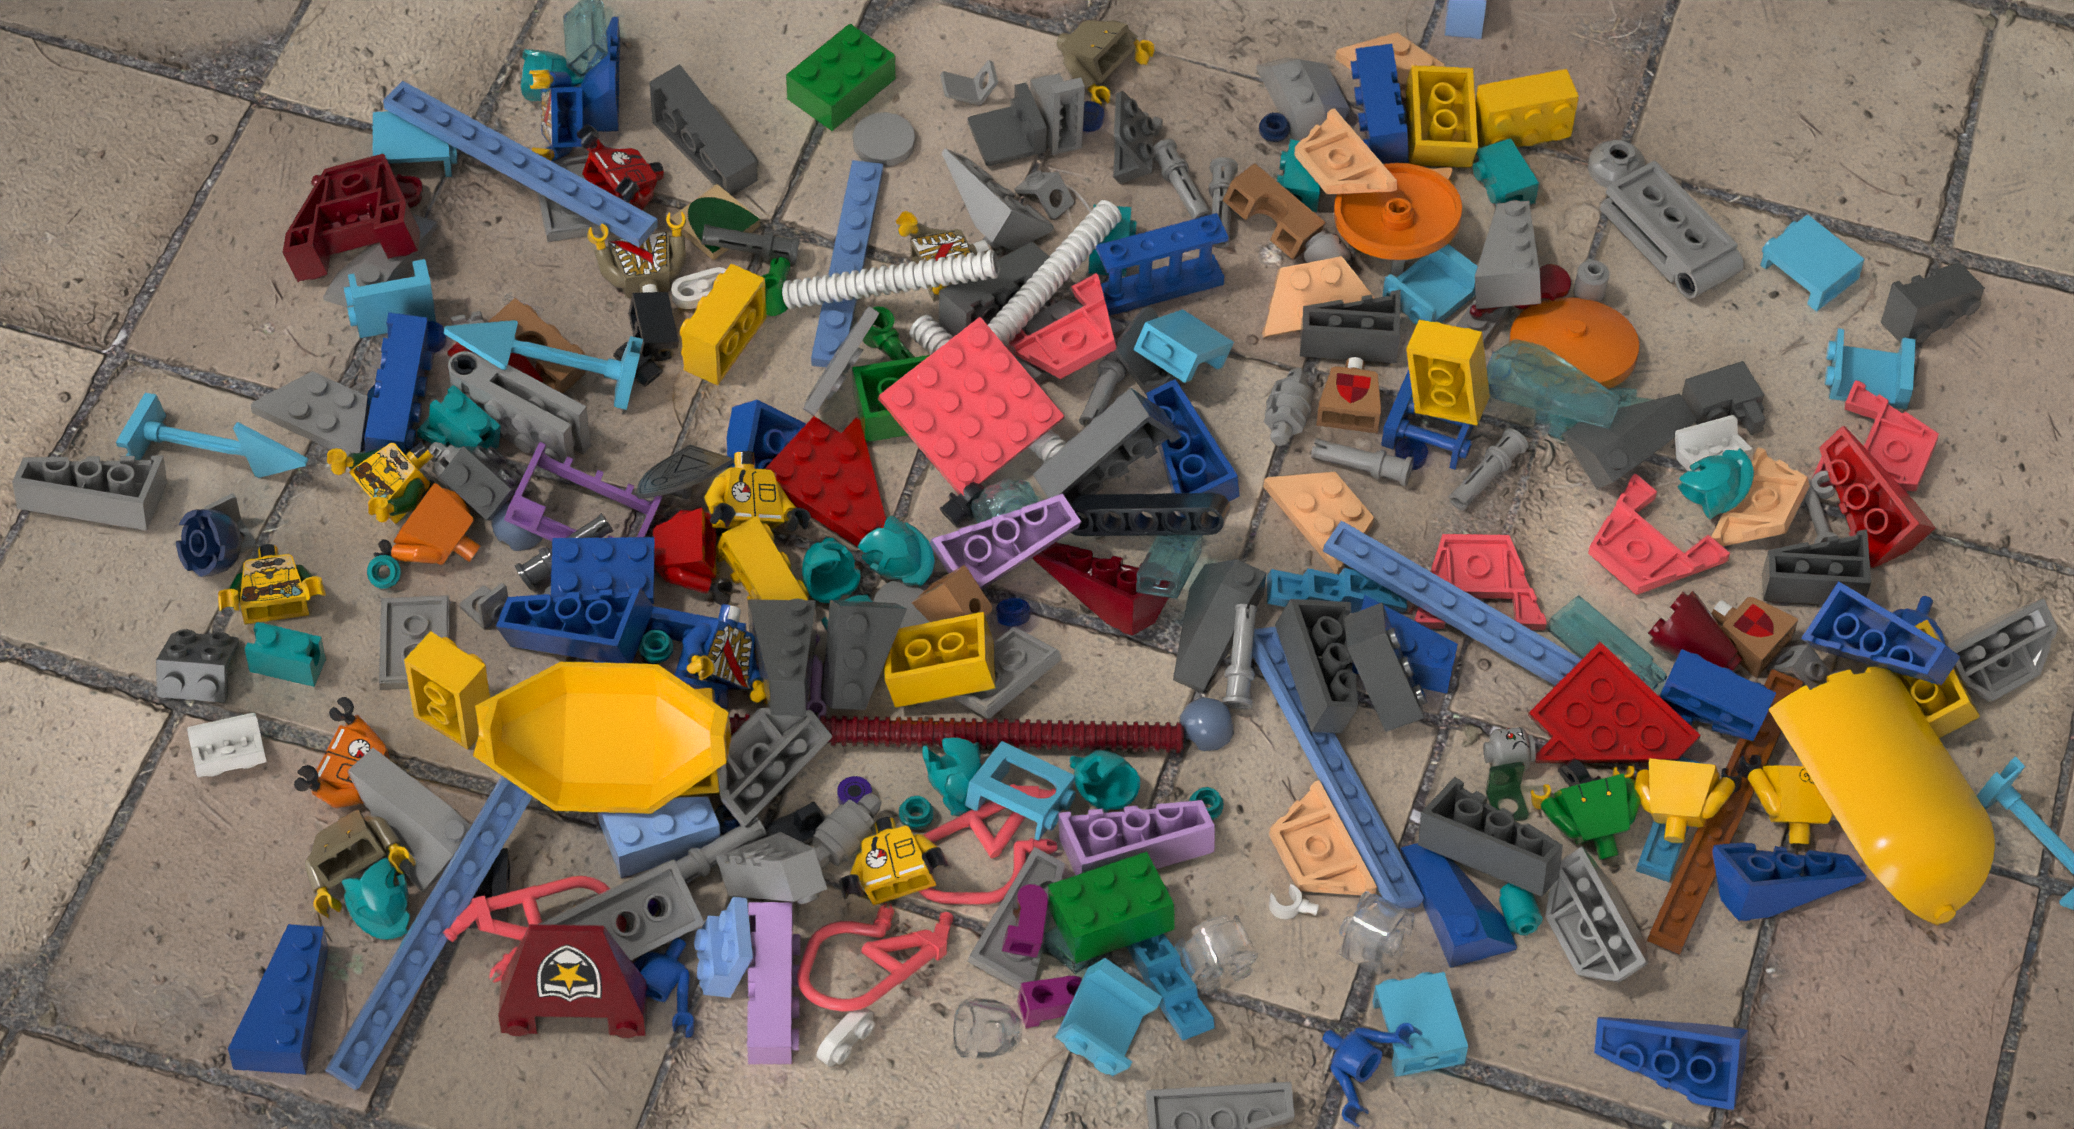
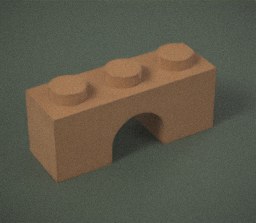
M1255 163L1231 181L1222 200L1245 220L1254 214H1265L1273 218L1277 226L1270 241L1293 260L1307 249L1305 247L1307 241L1320 233L1326 223Z
M516 298L488 321L516 320L518 325L515 340L585 355L578 345L571 344L563 338L560 331L554 325L545 323L538 317L536 311L531 306L522 304ZM539 359L536 361V371L543 379V384L562 394L585 375L586 370Z

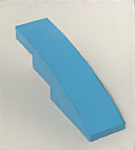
M1309 568L1303 575L1271 569L1267 575V604L1286 607L1290 599L1351 602L1350 613L1361 611L1364 595L1396 612H1405L1407 610V600L1353 569L1344 568L1339 575Z
M1165 934L1126 946L1146 985L1162 996L1159 1006L1182 1041L1215 1028L1214 1017L1199 999L1197 986L1181 966L1180 954Z

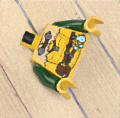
M421 442L406 455L395 443H389L385 447L373 451L350 453L348 457L342 449H331L327 453V463L331 464V471L336 475H341L346 471L347 467L350 468L349 473L371 497L368 501L369 515L376 514V520L382 523L390 518L397 524L407 512L416 509L421 502L424 492L430 486L429 480L419 469L434 456Z
M266 544L259 547L258 558L249 559L244 562L243 572L236 575L230 587L218 592L219 611H223L227 607L239 611L240 603L244 625L256 622L308 616L307 601L311 600L310 597L318 594L326 596L321 577L313 576L303 565L295 564L292 555H279L277 546Z

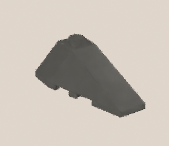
M1238 559L1205 564L1189 588L1173 675L1174 681L1204 694L1232 648L1236 614L1235 606L1237 604H1247V609H1249L1250 605L1258 606L1264 596L1267 572Z

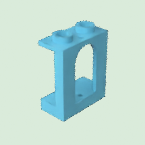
M1001 741L970 780L965 806L978 811L984 802L989 799L1037 822L1034 839L1039 841L1047 829L1052 831L1058 822V813L1063 809L1068 810L1071 807L1076 796V791L1072 790L1075 775ZM1012 763L1051 782L1056 789V793L1052 797L1038 799L1001 781L1009 772L1010 764Z

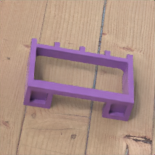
M539 442L504 518L505 521L552 541V538H566L577 531L543 516L546 509L545 506L523 497L538 466L646 514L647 516L637 536L645 537L663 496H656L652 501L638 499L637 496L631 494L634 485L628 483L626 490L623 491L601 481L604 472L600 470L597 471L595 477H592L570 467L573 458L567 456L564 464L545 454L546 444Z

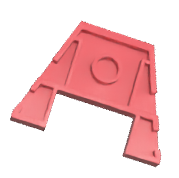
M1097 273L1071 286L1074 296L1083 307L1031 335H1026L1021 329L1015 335V338L1009 342L1007 349L1014 355L1059 379L1116 350V342Z
M1855 380L1845 402L1844 410L1875 419L1864 447L1905 491L1916 492L1938 442L1939 433L1906 411L1902 414L1888 404L1889 400L1880 394L1875 396L1866 390L1865 384ZM1822 457L1814 475L1820 471H1827ZM1829 480L1827 482L1821 483L1819 487H1827L1831 485L1835 487V485L1831 484V481Z
M1635 473L1629 480L1624 493H1621L1610 516L1606 518L1592 541L1588 551L1590 556L1636 595L1719 566L1728 561L1730 552L1711 536H1705L1684 553L1637 514L1655 500L1657 491Z
M1442 534L1430 572L1475 598L1513 599L1515 621L1530 630H1545L1547 624L1545 615L1541 613L1537 605V597L1533 588H1530L1524 575V567L1510 535ZM1420 607L1414 620L1429 629H1444L1446 623Z

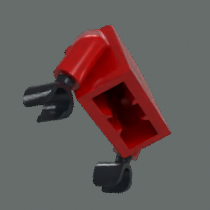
M590 124L584 125L576 133L577 137L581 139L582 147L589 151L582 172L584 178L590 183L643 210L654 196L653 191L657 181L662 180L664 177L662 165L659 162L647 163L639 151L634 148L615 149L606 147L599 140L600 135L597 130Z
M703 508L693 511L680 510L667 522L657 525L653 529V537H655V569L665 582L703 594L712 592L713 600L717 604H728L731 596L720 591L731 592L732 583L728 579H719L716 583H713L711 579L716 578V535L721 537L722 533L731 528L712 527L710 522L711 515L709 512H705Z

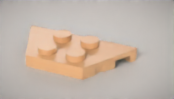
M1399 33L1339 48L1336 51L1335 59L1351 70L1350 61H1356L1355 48L1393 44L1398 76L1397 83L1400 85L1401 102L1405 107V84L1411 65L1442 67L1445 65Z
M1335 108L1328 111L1327 119L1321 126L1316 124L1310 131L1309 136L1303 138L1295 146V157L1326 194L1392 192L1397 190V180Z
M1342 256L1282 267L1277 272L1274 283L1275 289L1270 299L1269 312L1265 327H1263L1262 336L1265 338L1301 331L1303 306L1343 300L1344 304L1361 301L1362 296L1372 294Z
M1757 447L1753 460H1751L1754 476L1748 494L1735 508L1723 513L1711 537L1721 546H1727L1786 534L1810 487L1808 477L1797 470L1790 469L1788 464L1780 459L1774 461L1767 456L1766 450Z
M1336 472L1276 476L1264 479L1263 488L1335 574L1339 575L1344 569L1345 564L1323 552L1324 544L1341 520L1367 535L1373 525L1374 516Z
M1320 780L1315 781L1311 785L1310 791L1300 801L1296 800L1289 808L1288 813L1284 817H1280L1270 827L1269 836L1294 884L1300 891L1364 896L1375 895L1377 886Z

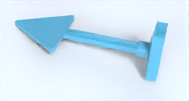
M516 320L445 326L444 328L445 335L502 370L507 369L510 354L517 353L530 358L603 374L604 378L616 380L614 407L627 410L643 342L641 338L630 336L621 361L610 358L607 361L535 343L515 340L518 325Z
M146 392L116 441L117 447L126 448L128 451L126 456H135V460H141L151 441L158 443L167 441L245 456L254 476L257 478L303 467L309 461L307 457L239 422H236L233 427L239 442L232 439L166 427L163 423L166 413L157 395Z
M2015 756L2000 774L1996 772L1992 775L1977 794V798L1985 810L1997 801L2006 810L2010 809L2074 875V852L2021 799L2022 795L2012 786V783L2025 768V765ZM2074 888L2059 901L2061 906L2074 910Z

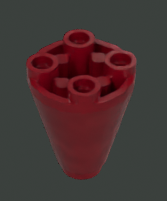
M1694 591L1689 595L1682 592L1670 606L1674 611L1667 621L1661 617L1648 632L1652 637L1649 643L1653 647L1676 658L1681 649L1689 653L1698 654L1704 660L1719 667L1728 668L1732 671L1742 660L1736 654L1738 650Z

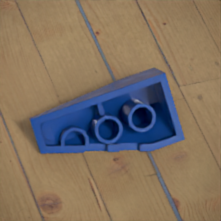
M612 17L581 84L583 126L590 124L597 132L619 131V17Z
M759 400L732 407L726 437L727 456L734 460V453L752 451L754 452L755 469H765L806 423ZM735 464L729 465L728 469L735 467Z
M1744 842L1714 845L1712 850L1720 900L1738 921L1769 918L1865 881L1867 876L1847 854L1808 850L1805 855H1797L1787 852L1786 847L1775 846L1773 852L1756 850L1755 844Z
M1418 843L1401 847L1400 852L1424 897L1422 901L1450 968L1516 950V943L1508 929L1504 916L1452 859L1423 848Z
M1598 1017L1594 1053L1631 1072L1636 1071L1657 1081L1656 1084L1666 1089L1669 1087L1687 1096L1688 1100L1698 1105L1734 1110L1745 1068L1748 1030L1713 1024Z

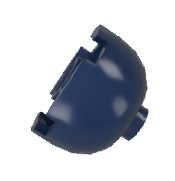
M194 509L187 512L180 520L179 525L184 526L181 540L176 541L178 557L187 571H194L199 577L213 576L227 571L238 560L241 551V535L237 524L229 515L219 510Z

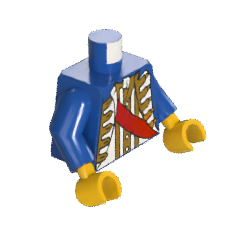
M548 69L530 70L529 74L533 75V85H530V88L541 89V132L550 145L545 149L533 147L531 151L553 162L568 155L572 151V147H582L581 139L576 135L583 127L582 87H571V77L565 72H549Z
M723 604L721 605L718 620H699L696 626L683 639L682 643L685 653L679 665V671L697 677L701 681L728 685V690L754 689L750 693L751 700L757 703L764 700V703L768 704L763 678L760 676L754 651L755 637L753 633L737 627L741 609Z

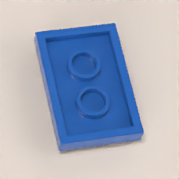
M655 537L552 538L551 597L566 596L567 592H580L582 595L599 594V590L613 589L614 592H628L629 588L641 587L651 604H654Z

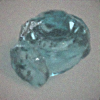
M1004 478L996 484L985 487L979 498L973 500L971 509L977 523H981L1039 501L1028 481L1023 479L1013 481Z

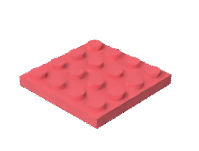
M981 317L977 318L878 396V400L957 494L961 493L963 496V489L972 482L984 483L1064 419L1063 413Z

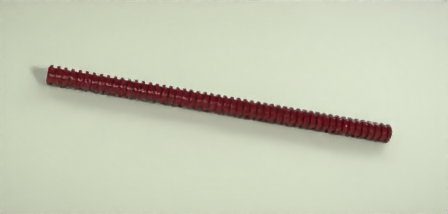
M735 713L734 717H729L731 736L750 718V714L740 717L738 713ZM821 715L819 719L832 735V738L827 743H831V746L841 743L842 747H846L847 743H852L853 747H857L859 743L863 744V747H868V744H874V747H879V744H885V747L889 748L890 744H895L896 748H900L901 744H906L907 748H911L912 745H917V748H922V745H928V748H933V745H939V749H943V739L961 738L972 742V744L978 742L982 749H987V746H993V750L1003 741L1018 749L1019 747H1025V750H1030V747H1036V750L1046 747L1047 751H1051L1052 747H1057L1058 751H1062L1064 747L1068 748V751H1073V748H1079V751L1089 748L1090 751L1094 752L1095 748H1100V750L1104 751L1106 748H1111V752H1116V749H1122V752H1127V749H1132L1133 752L1143 749L1144 753H1148L1149 749H1154L1155 753H1159L1160 749H1165V753H1170V750H1176V753H1181L1184 738L1181 722H1177L1176 726L1171 725L1170 722H1166L1165 725H1160V722L1149 725V722L1146 721L1144 725H1139L1138 721H1134L1133 725H1128L1127 721H1123L1122 724H1117V721H1112L1111 724H1106V721H1101V724H1095V720H1091L1090 724H1085L1084 720H1080L1079 724H1074L1073 720H1069L1068 723H1063V720H1058V723H1052V720H1047V723H1041V719H1037L1036 723H1031L1030 719H1026L1025 723H1021L1020 719H1015V722H1009V719H1004V722H998V719L988 722L987 718H983L982 722H977L976 718H972V722L966 721V718H961V721H955V718H950V721H944L942 717L939 718V721H934L933 717H929L928 721H923V717H918V720H912V717H907V720H901V717L891 720L890 716H886L885 720H880L879 716H875L874 720H869V716H864V719H858V716H853V719H847V716L837 719L836 715H832L831 719H826L825 715Z

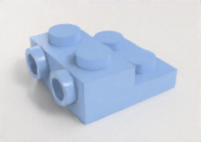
M733 897L727 909L722 910L720 917L708 915L705 924L696 931L694 947L697 950V957L699 959L697 978L700 980L703 995L731 998L753 958L747 898Z

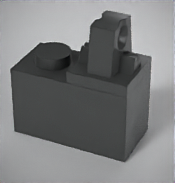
M1744 361L1685 379L1681 396L1697 419L1696 425L1734 415L1737 421L1740 420L1751 435L1763 431V426L1766 422L1762 405L1764 393Z

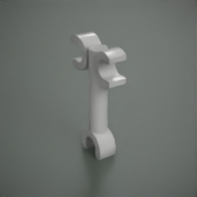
M1820 471L1813 476L1812 480H1808L1810 487L1800 505L1802 507L1806 501L1817 533L1814 544L1826 542L1828 537L1837 536L1835 533L1830 532L1819 498L1828 499L1835 495L1832 485L1825 488L1819 487L1821 483L1830 480L1827 471Z

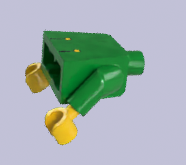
M1633 766L1627 767L1626 775L1624 773L1620 774L1617 767H1614L1611 777L1560 789L1554 793L1555 798L1552 797L1551 787L1548 784L1543 785V792L1545 794L1543 796L1536 795L1534 790L1530 791L1532 805L1537 809H1541L1550 822L1567 838L1574 839L1577 845L1594 841L1599 860L1619 855L1614 836L1630 830V825L1635 822L1641 798L1634 787Z

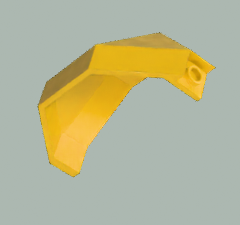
M559 662L475 705L479 735L473 756L554 811L652 814L726 764L731 744L729 712L659 664Z

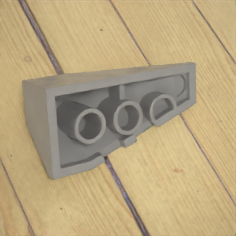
M946 148L943 150L944 160L975 227L985 235L983 240L996 249L1003 246L1015 250L1053 230L1054 226L1030 205L1024 206L1014 199L1015 193L992 181L993 177L968 157Z
M412 214L420 230L417 252H413L408 256H397L388 259L380 242L371 244L336 274L323 296L324 300L347 308L344 287L350 286L348 274H355L357 286L407 278L413 268L412 261L418 260L436 230L437 222Z
M372 748L347 773L365 807L369 809L372 816L384 818L400 840L399 847H405L416 861L415 866L408 859H405L400 863L399 868L410 881L424 892L443 874L471 825L451 806L375 748Z

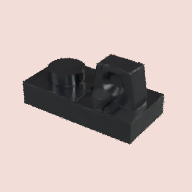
M815 801L795 812L765 825L764 828L767 835L760 839L782 832L809 846L812 844L815 829L824 821L825 816Z

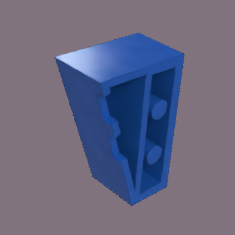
M1364 595L1361 610L1379 604V602ZM1384 605L1392 628L1395 627L1399 635L1402 653L1404 657L1408 656L1414 670L1412 678L1415 685L1420 684L1423 689L1447 694L1458 644ZM1353 662L1352 671L1355 674H1359Z
M1681 649L1659 697L1689 725H1692L1693 721L1696 720L1711 724L1712 731L1754 741L1776 692L1767 689L1760 683L1745 679L1728 668H1722L1706 661L1698 654L1689 653Z

